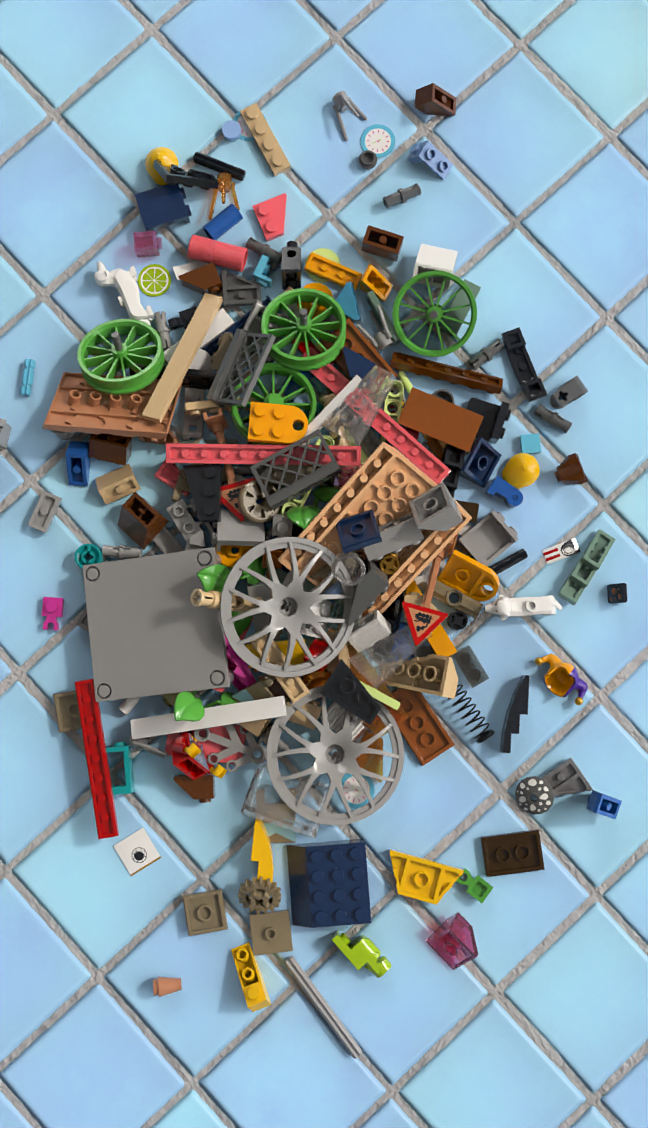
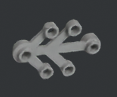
M233 724L224 726L231 740L211 733L209 728L200 729L206 731L205 737L199 735L200 730H195L194 732L195 738L200 742L210 740L228 747L223 751L211 753L208 756V762L212 765H216L220 760L237 752L246 754L238 760L232 759L227 762L226 768L230 772L236 771L238 767L249 762L261 764L266 759L265 747L258 745L251 732H244L242 726L240 731L246 736L249 747L241 743ZM256 750L261 752V756L259 758H256L254 756V752ZM212 755L217 756V762L211 761L210 758ZM230 762H234L236 764L235 769L229 768Z

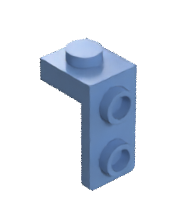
M429 141L415 143L411 147V153L407 158L411 163L422 161L441 179L446 178L453 166Z

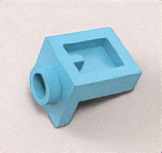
M265 255L261 256L253 277L254 281L259 283L261 287L266 288L267 286L271 288L272 279L267 276L272 265H270L269 257Z

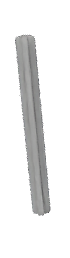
M293 956L287 958L284 963L351 1056L354 1059L358 1058L362 1054V1049Z

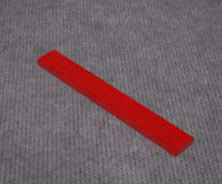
M94 679L76 681L75 689L98 839L119 836L99 702H96Z

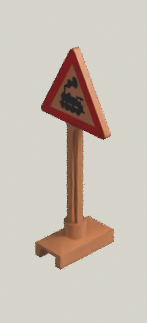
M218 408L219 414L210 417L207 412H204V420L210 432L216 435L218 444H226L224 429L229 428L222 408ZM224 464L228 485L222 486L221 503L241 522H244L245 517L238 507V495L244 485L256 479L253 477L237 482L232 464Z
M454 538L433 559L422 605L402 602L405 618L414 646L416 647L448 617L447 613L430 609V604L440 563L443 559L446 560Z

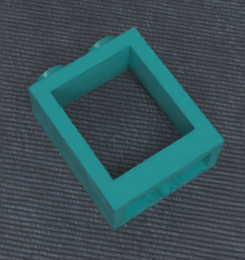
M115 742L114 746L106 747L107 753L121 751L124 753L126 784L112 785L113 795L130 794L135 791L132 750L130 745H126V742Z

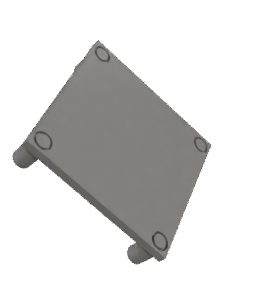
M214 547L82 565L96 702L230 687L234 674L228 669L225 634L222 627L220 609H210L202 605L195 607L190 600L194 589L198 588L204 591L196 573L208 566L221 564V557L216 553Z

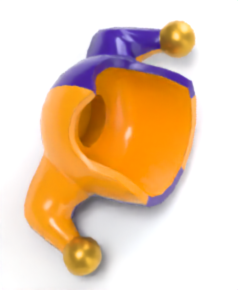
M552 653L535 659L536 665H542V663L550 665V669L543 677V682L553 694L559 697H566L575 689L578 692V697L574 701L575 704L581 705L583 703V697L588 689V685L579 678L578 672L573 665L562 662Z

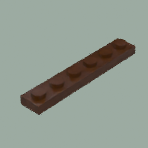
M395 351L393 352L390 367L398 371L404 370L415 375H424L435 380H444L451 384H460L471 389L484 390L490 394H500L502 390L503 378Z

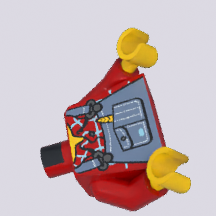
M191 731L181 732L180 737L171 742L173 765L192 780L207 773L213 774L220 779L226 774L227 770L218 764L215 767L207 762L202 743L192 736Z

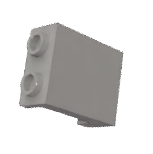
M221 509V522H213L212 527L216 529V532H213V544H216V551H220L222 545L256 546L265 542L264 523H254L246 518L244 522H241L230 510Z
M493 510L463 535L457 543L470 558L488 566L518 540V533L512 526L508 527L504 522L505 518L500 512L496 513Z

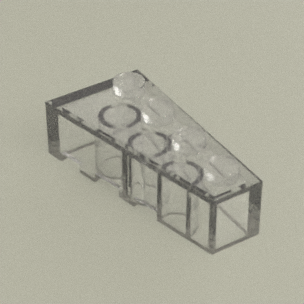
M375 365L358 384L359 386L346 397L341 406L337 407L332 416L327 421L325 420L321 426L349 443L360 446L396 381L393 373Z
M407 625L348 660L377 690L433 634H429L416 647Z

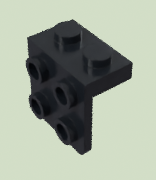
M471 398L467 410L484 416L475 438L482 437L485 441L496 444L499 438L502 439L506 429L503 428L504 421H508L511 410H508L510 403L502 401L499 406Z

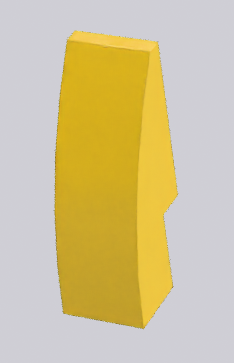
M256 817L251 861L259 862L257 880L262 876L263 880L266 881L270 878V883H273L274 859L270 838L261 818Z

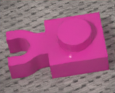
M43 597L42 616H47L43 623L44 630H48V625L53 623V630L59 631L57 617H63L64 598Z

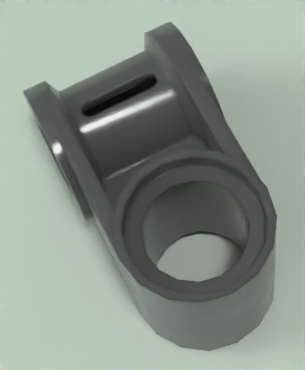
M578 376L569 380L551 396V406L561 409L588 392Z

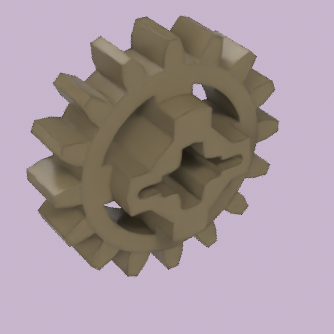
M260 876L259 880H256L255 877H252V881L246 879L245 884L241 883L238 892L239 903H243L244 909L249 907V912L256 910L257 914L260 911H263L265 914H267L268 910L273 912L274 908L279 907V902H281V888L276 887V882L270 883V878L266 881L263 880L262 876Z

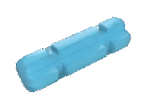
M33 359L24 360L25 369H23L22 386H20V394L23 396L31 395L32 389L30 386L33 384V369H35L36 364Z

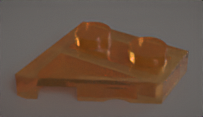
M365 730L359 743L368 740L374 734ZM378 738L367 748L383 751V739ZM361 754L356 758L359 767L383 776V755Z

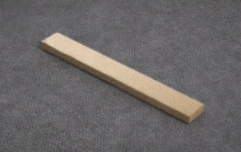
M204 294L142 413L144 419L158 423L162 422L223 303L221 296Z

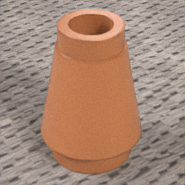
M158 977V979H153L154 996L159 995V997L182 990L181 978Z

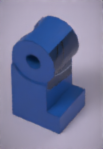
M499 476L494 478L484 493L490 498L495 494L504 500L505 505L510 508L517 507L523 501V494Z

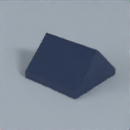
M478 437L463 464L459 476L485 488L501 454L482 437Z

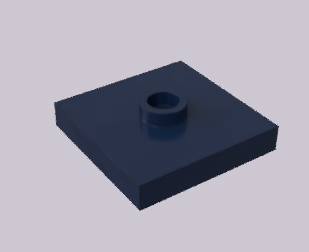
M373 509L340 519L336 524L344 554L382 542Z

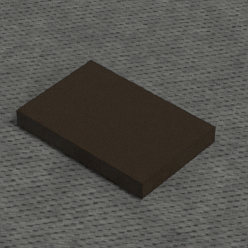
M538 829L480 837L486 877L545 870Z

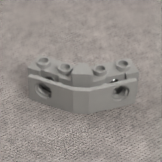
M182 498L166 508L187 542L185 551L206 548L205 533L201 528L204 524L210 531L212 547L215 548L216 544H213V532L215 531L210 523L195 522L189 512L193 509L199 519L193 499L189 505Z

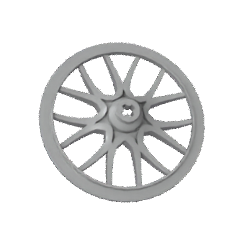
M280 537L267 540L247 551L235 563L227 576L220 601V617L225 636L236 654L244 662L260 672L278 677H296L312 673L334 659L350 637L354 623L349 627L347 622L354 585L343 563L334 553L321 544L299 537ZM289 548L291 576L290 581L284 586L279 582L270 551ZM294 548L314 554L300 573ZM265 553L270 580L247 568L255 559ZM321 558L332 571L317 587L309 592L303 591L302 583L317 559ZM243 571L254 576L270 589V597L264 601L258 600L235 590L237 581ZM336 575L343 595L320 594ZM233 593L257 605V607L232 617L231 604ZM344 599L342 619L315 615L310 607L316 601ZM282 601L289 603V605L286 606V611L285 609H280V606L283 605ZM265 612L269 614L268 623L261 630L240 640L233 622L257 613ZM318 622L341 623L333 641L330 640ZM302 624L311 625L329 645L316 657L312 656L300 633ZM284 628L288 633V646L284 665L266 662L269 649L277 632ZM267 634L260 659L252 654L244 644ZM297 641L309 660L300 664L289 665Z
M324 686L310 689V693L294 704L290 701L292 707L286 706L287 716L276 718L271 728L266 748L269 776L280 798L288 807L302 817L325 825H346L358 822L379 810L395 791L400 781L404 764L402 736L389 710L377 699L375 701L381 707L377 716L381 719L385 728L361 743L352 742V732L363 720L357 718L350 724V712L345 709L341 730L337 733L333 732L328 723L326 696L320 693ZM322 697V724L301 707L312 700ZM297 710L316 727L320 733L319 742L311 743L285 726L289 718ZM282 730L286 731L304 747L277 753ZM386 731L388 732L392 753L367 748ZM333 749H336L335 752L338 753V757H334V759L331 760V756L328 755V752L333 751ZM309 753L315 758L313 765L308 769L281 777L277 757ZM361 754H378L392 757L389 776L378 775L359 767L356 758ZM326 773L330 779L328 792L320 811H316L302 804V801L318 775ZM344 773L351 774L357 780L369 801L364 806L351 811L343 791L341 780ZM310 775L297 800L286 787L284 780ZM361 775L386 781L380 792L373 799ZM335 788L347 811L346 813H324Z

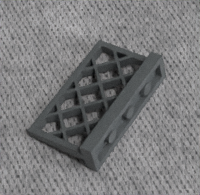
M236 329L206 398L220 407L225 405L246 407L276 337L272 334L246 333L242 329ZM266 341L265 345L261 348L260 345ZM257 349V352L250 356V353ZM259 358L258 362L253 365L252 362ZM249 366V369L243 373L242 370ZM251 375L250 380L245 382V379ZM241 383V387L235 391V387ZM243 393V396L239 401L237 397Z
M319 429L250 467L269 506L273 510L342 473ZM316 436L321 440L319 449L309 447L310 440ZM296 447L304 448L301 459L292 456L293 449ZM307 450L318 452L315 463L305 460ZM320 454L329 455L332 462L326 465L318 464ZM280 456L287 458L284 468L274 466L276 458ZM290 459L300 462L297 472L287 470ZM303 463L314 465L312 473L308 475L301 473ZM262 466L270 467L267 478L259 476L257 469ZM273 469L283 471L280 482L270 479ZM286 472L296 475L294 483L290 485L283 483ZM269 482L279 484L277 492L269 495L267 491Z

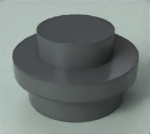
M370 150L362 152L359 156L360 166L367 170L374 168L377 164L376 154Z

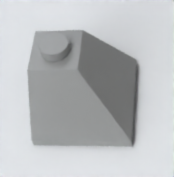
M444 482L409 501L419 529L447 531L463 522L459 508Z

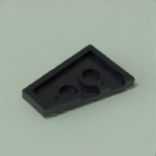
M154 160V169L164 179L165 183L169 185H176L177 183L189 188L198 186L204 190L218 188L219 181L212 174L188 169V172L178 167V165L171 164V167L163 166L161 161Z
M222 465L183 466L200 521L202 523L221 522Z
M341 659L320 693L371 725L381 707Z

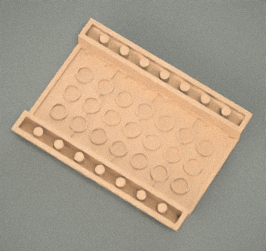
M383 441L298 537L317 542L336 556H339L343 553L336 524L340 519L373 509L377 525L381 526L412 513L409 501L437 486V484L397 449ZM454 498L453 500L459 508L463 522L447 531L421 529L424 539L419 544L414 546L408 545L403 547L400 552L395 553L399 561L398 571L394 574H387L389 580L387 591L375 599L374 605L370 609L367 608L362 613V617H365V615H368L375 609L382 614L472 519ZM287 548L277 560L291 571L289 548ZM294 548L300 573L314 554ZM364 549L356 550L365 561L367 556ZM321 558L317 559L306 576L315 586H318L323 580L320 576L312 580L310 575L327 564ZM354 570L353 572H351V573L349 574L350 577H351L352 575H355L354 573H355L356 570ZM333 599L344 607V599Z

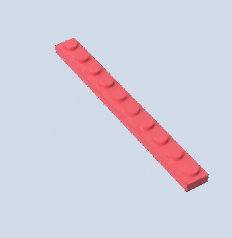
M311 346L308 348L310 356L319 354ZM306 352L301 357H307ZM330 363L324 367L309 370L336 395L350 382ZM358 390L348 400L346 404L437 485L451 472L447 466L361 390Z
M166 443V463L256 464L289 445ZM309 445V447L319 449L320 445ZM328 445L338 465L361 466V446ZM296 447L293 449L292 456L301 459L304 448ZM307 450L305 460L315 463L318 452ZM320 454L318 464L326 465L332 462L329 455ZM280 456L276 458L275 464L285 465L287 458ZM290 459L289 465H300V462Z

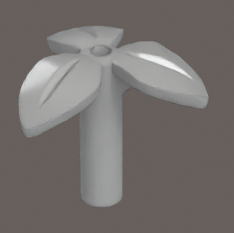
M274 722L269 724L267 729L259 736L258 745L263 740L268 742ZM279 738L278 748L282 751L289 750L290 747Z

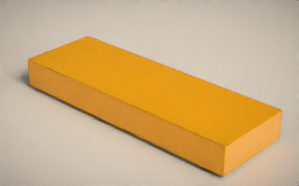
M313 252L310 253L304 267V271L343 288L347 282H353L355 291L362 278L361 273Z

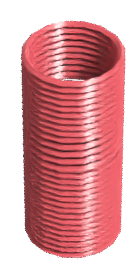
M192 235L188 246L189 259L209 264L214 262L216 266L243 272L248 256L247 248Z

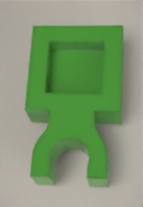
M465 868L464 873L467 874V880L463 881L461 878H458L456 881L462 885H467L468 889L466 892L480 903H483L494 887L479 875L474 879Z

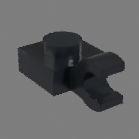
M197 307L180 311V318L169 319L168 324L171 331L184 327L186 331Z

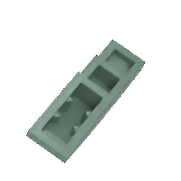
M599 529L557 595L570 604L575 605L595 572L600 568L616 539Z

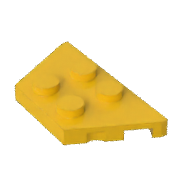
M390 849L396 887L400 895L437 905L443 898V895L450 890L455 881L464 872L460 868Z

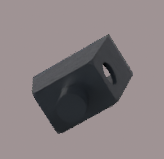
M295 241L287 242V247L282 248V290H286L288 286L293 289L301 288V248L298 247V243Z

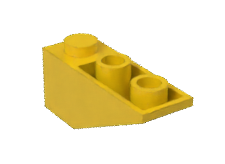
M250 942L231 949L247 1007L252 1012L270 1006L271 1001L255 955H253Z

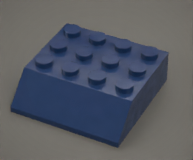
M364 839L287 845L292 925L317 928L371 923Z

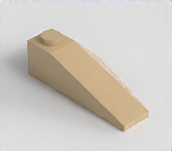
M431 654L426 657H416L411 660L382 664L378 683L455 699L458 676L452 657Z

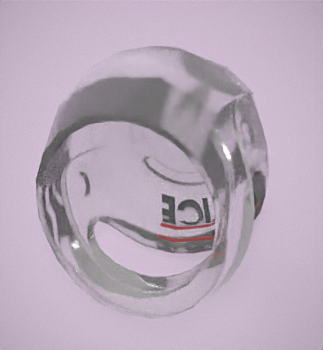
M341 551L331 561V573L340 583L346 586H355L364 579L366 574L365 564L352 551L345 554ZM339 561L340 565L343 563L348 571L346 574H349L350 577L345 578L336 573V566Z

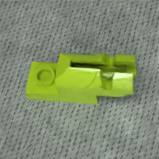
M337 930L332 934V941L357 970L364 966L377 978H380L391 968L392 965L385 956L379 958L380 950L368 937L361 935L350 945L351 941L344 932L340 934Z

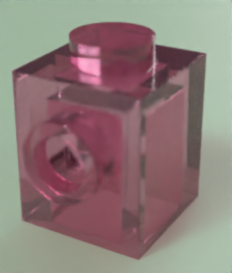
M156 231L133 233L134 249L138 258L160 256L159 249L163 248L162 239L158 237Z

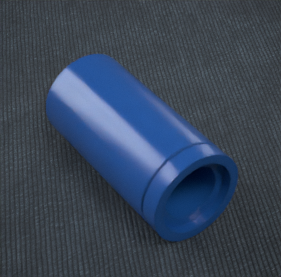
M231 203L202 228L210 239L218 240L240 222L243 217L239 210Z

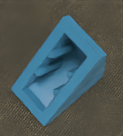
M347 282L336 301L343 309L344 314L359 321L361 316L353 282Z

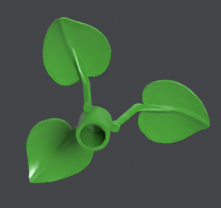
M329 485L318 487L313 492V495L316 497L313 506L308 505L289 509L286 513L288 519L305 529L320 512L317 507L318 501H330L342 487L334 485V487Z
M261 555L248 565L247 568L264 576L266 568H262L263 555ZM216 564L208 566L196 574L205 592L210 590L222 592L230 571L225 565ZM243 571V575L238 579L243 580L246 578L249 584H256L260 581ZM231 611L232 617H234V616H236V615H238V614H240V613H242V612H234V611ZM252 615L233 622L238 637L249 627Z
M184 691L176 697L174 718L175 721H200L204 717V708L217 704L221 706L237 702L231 697L234 693L225 692L220 696V700L203 706L202 701L194 697L196 691L192 693Z

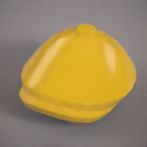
M156 147L146 156V170L155 183L167 185L154 169V160L161 161L163 166L171 167V164L178 165V159L169 148Z
M518 453L512 456L506 463L502 471V478L516 489L529 486L539 476V464L533 456L527 453Z

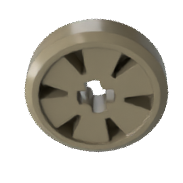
M257 480L247 483L239 492L238 507L247 520L254 523H264L273 519V514H278L280 507L273 510L269 506ZM270 482L267 487L269 495L277 492V488L271 485ZM258 498H262L263 503H261V505L256 504V500Z

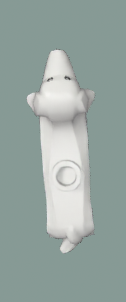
M98 261L97 272L94 273L96 284L100 287H115L120 294L117 297L121 308L125 307L129 318L145 322L151 326L150 322L154 321V314L150 305L146 306V310H144L140 304L139 289L136 283L138 279L134 265L130 267L129 271L118 268L108 272L104 264Z
M499 595V600L489 603L484 607L486 612L500 615L502 621L508 617L537 614L555 615L556 608L562 609V606L555 600L553 595L508 598L504 595Z

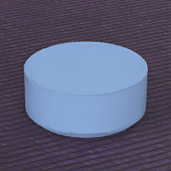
M234 120L224 123L222 127L224 137L229 141L237 140L241 136L239 123Z
M339 581L327 588L324 593L341 594L342 589Z

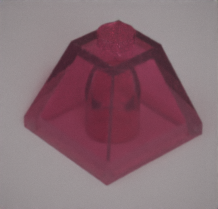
M459 912L446 919L426 940L429 946L453 970L478 956L473 927Z

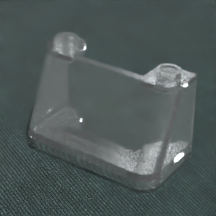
M267 763L257 764L241 813L316 838L320 823L308 820L288 807L280 798L271 782ZM280 773L281 777L288 776L283 773ZM295 778L284 780V783L298 800L306 781ZM317 781V784L312 783L302 804L320 811L328 792L329 784Z

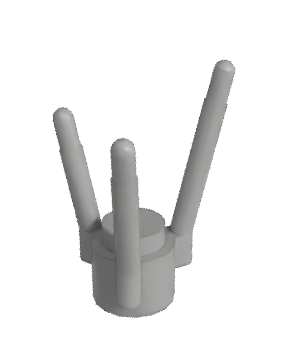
M340 91L332 99L335 103L332 108L336 112L344 140L348 141L340 110L345 112L350 109L356 117L360 115L364 120H367V117L353 103L351 98L347 96L345 91Z
M377 305L384 328L383 331L373 311L369 310V314L379 332L374 336L376 339L374 340L360 324H357L356 327L367 337L374 348L378 346L380 350H383L393 344V341L391 340L392 335L388 330L381 307Z
M131 734L130 746L143 749L162 758L168 755L167 752L149 746V737L133 740Z

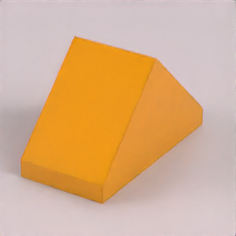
M369 264L360 279L359 289L365 293L373 290L377 298L385 302L393 285L372 264Z

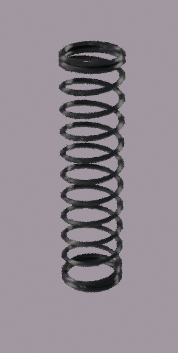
M462 684L457 685V687H461L456 691V693H458L462 689ZM462 691L456 694L455 697L462 693L465 694L459 700H457L452 706H455L465 700L470 699L456 713H459L462 710L474 705V707L463 717H461V719H464L469 715L478 712V714L468 723H466L465 726L483 718V720L477 726L470 730V732H473L474 730L487 725V727L482 732H480L477 736L474 737V739L478 738L476 740L478 744L482 743L488 738H490L495 733V731L487 730V728L489 727V723L482 724L485 720V717L477 718L481 711H473L476 707V704L468 705L472 698L468 697L463 699L466 696L467 691Z

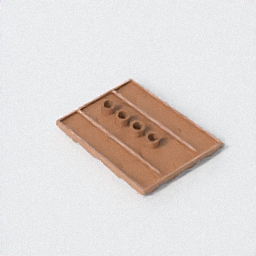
M64 372L42 429L69 433L76 431L90 434L105 433L126 437L141 436L163 439L167 437L182 383L162 422L158 423L144 419L142 413L160 379L154 380L150 385L139 391L113 395L92 388L86 382L82 373ZM115 376L114 379L124 378V376Z

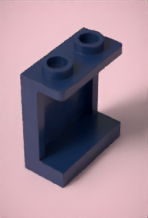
M177 183L176 185L167 184L134 194L148 236L155 234L154 229L184 220H186V223H190L189 216H192L189 204L185 205L183 200L186 199L184 188H179Z

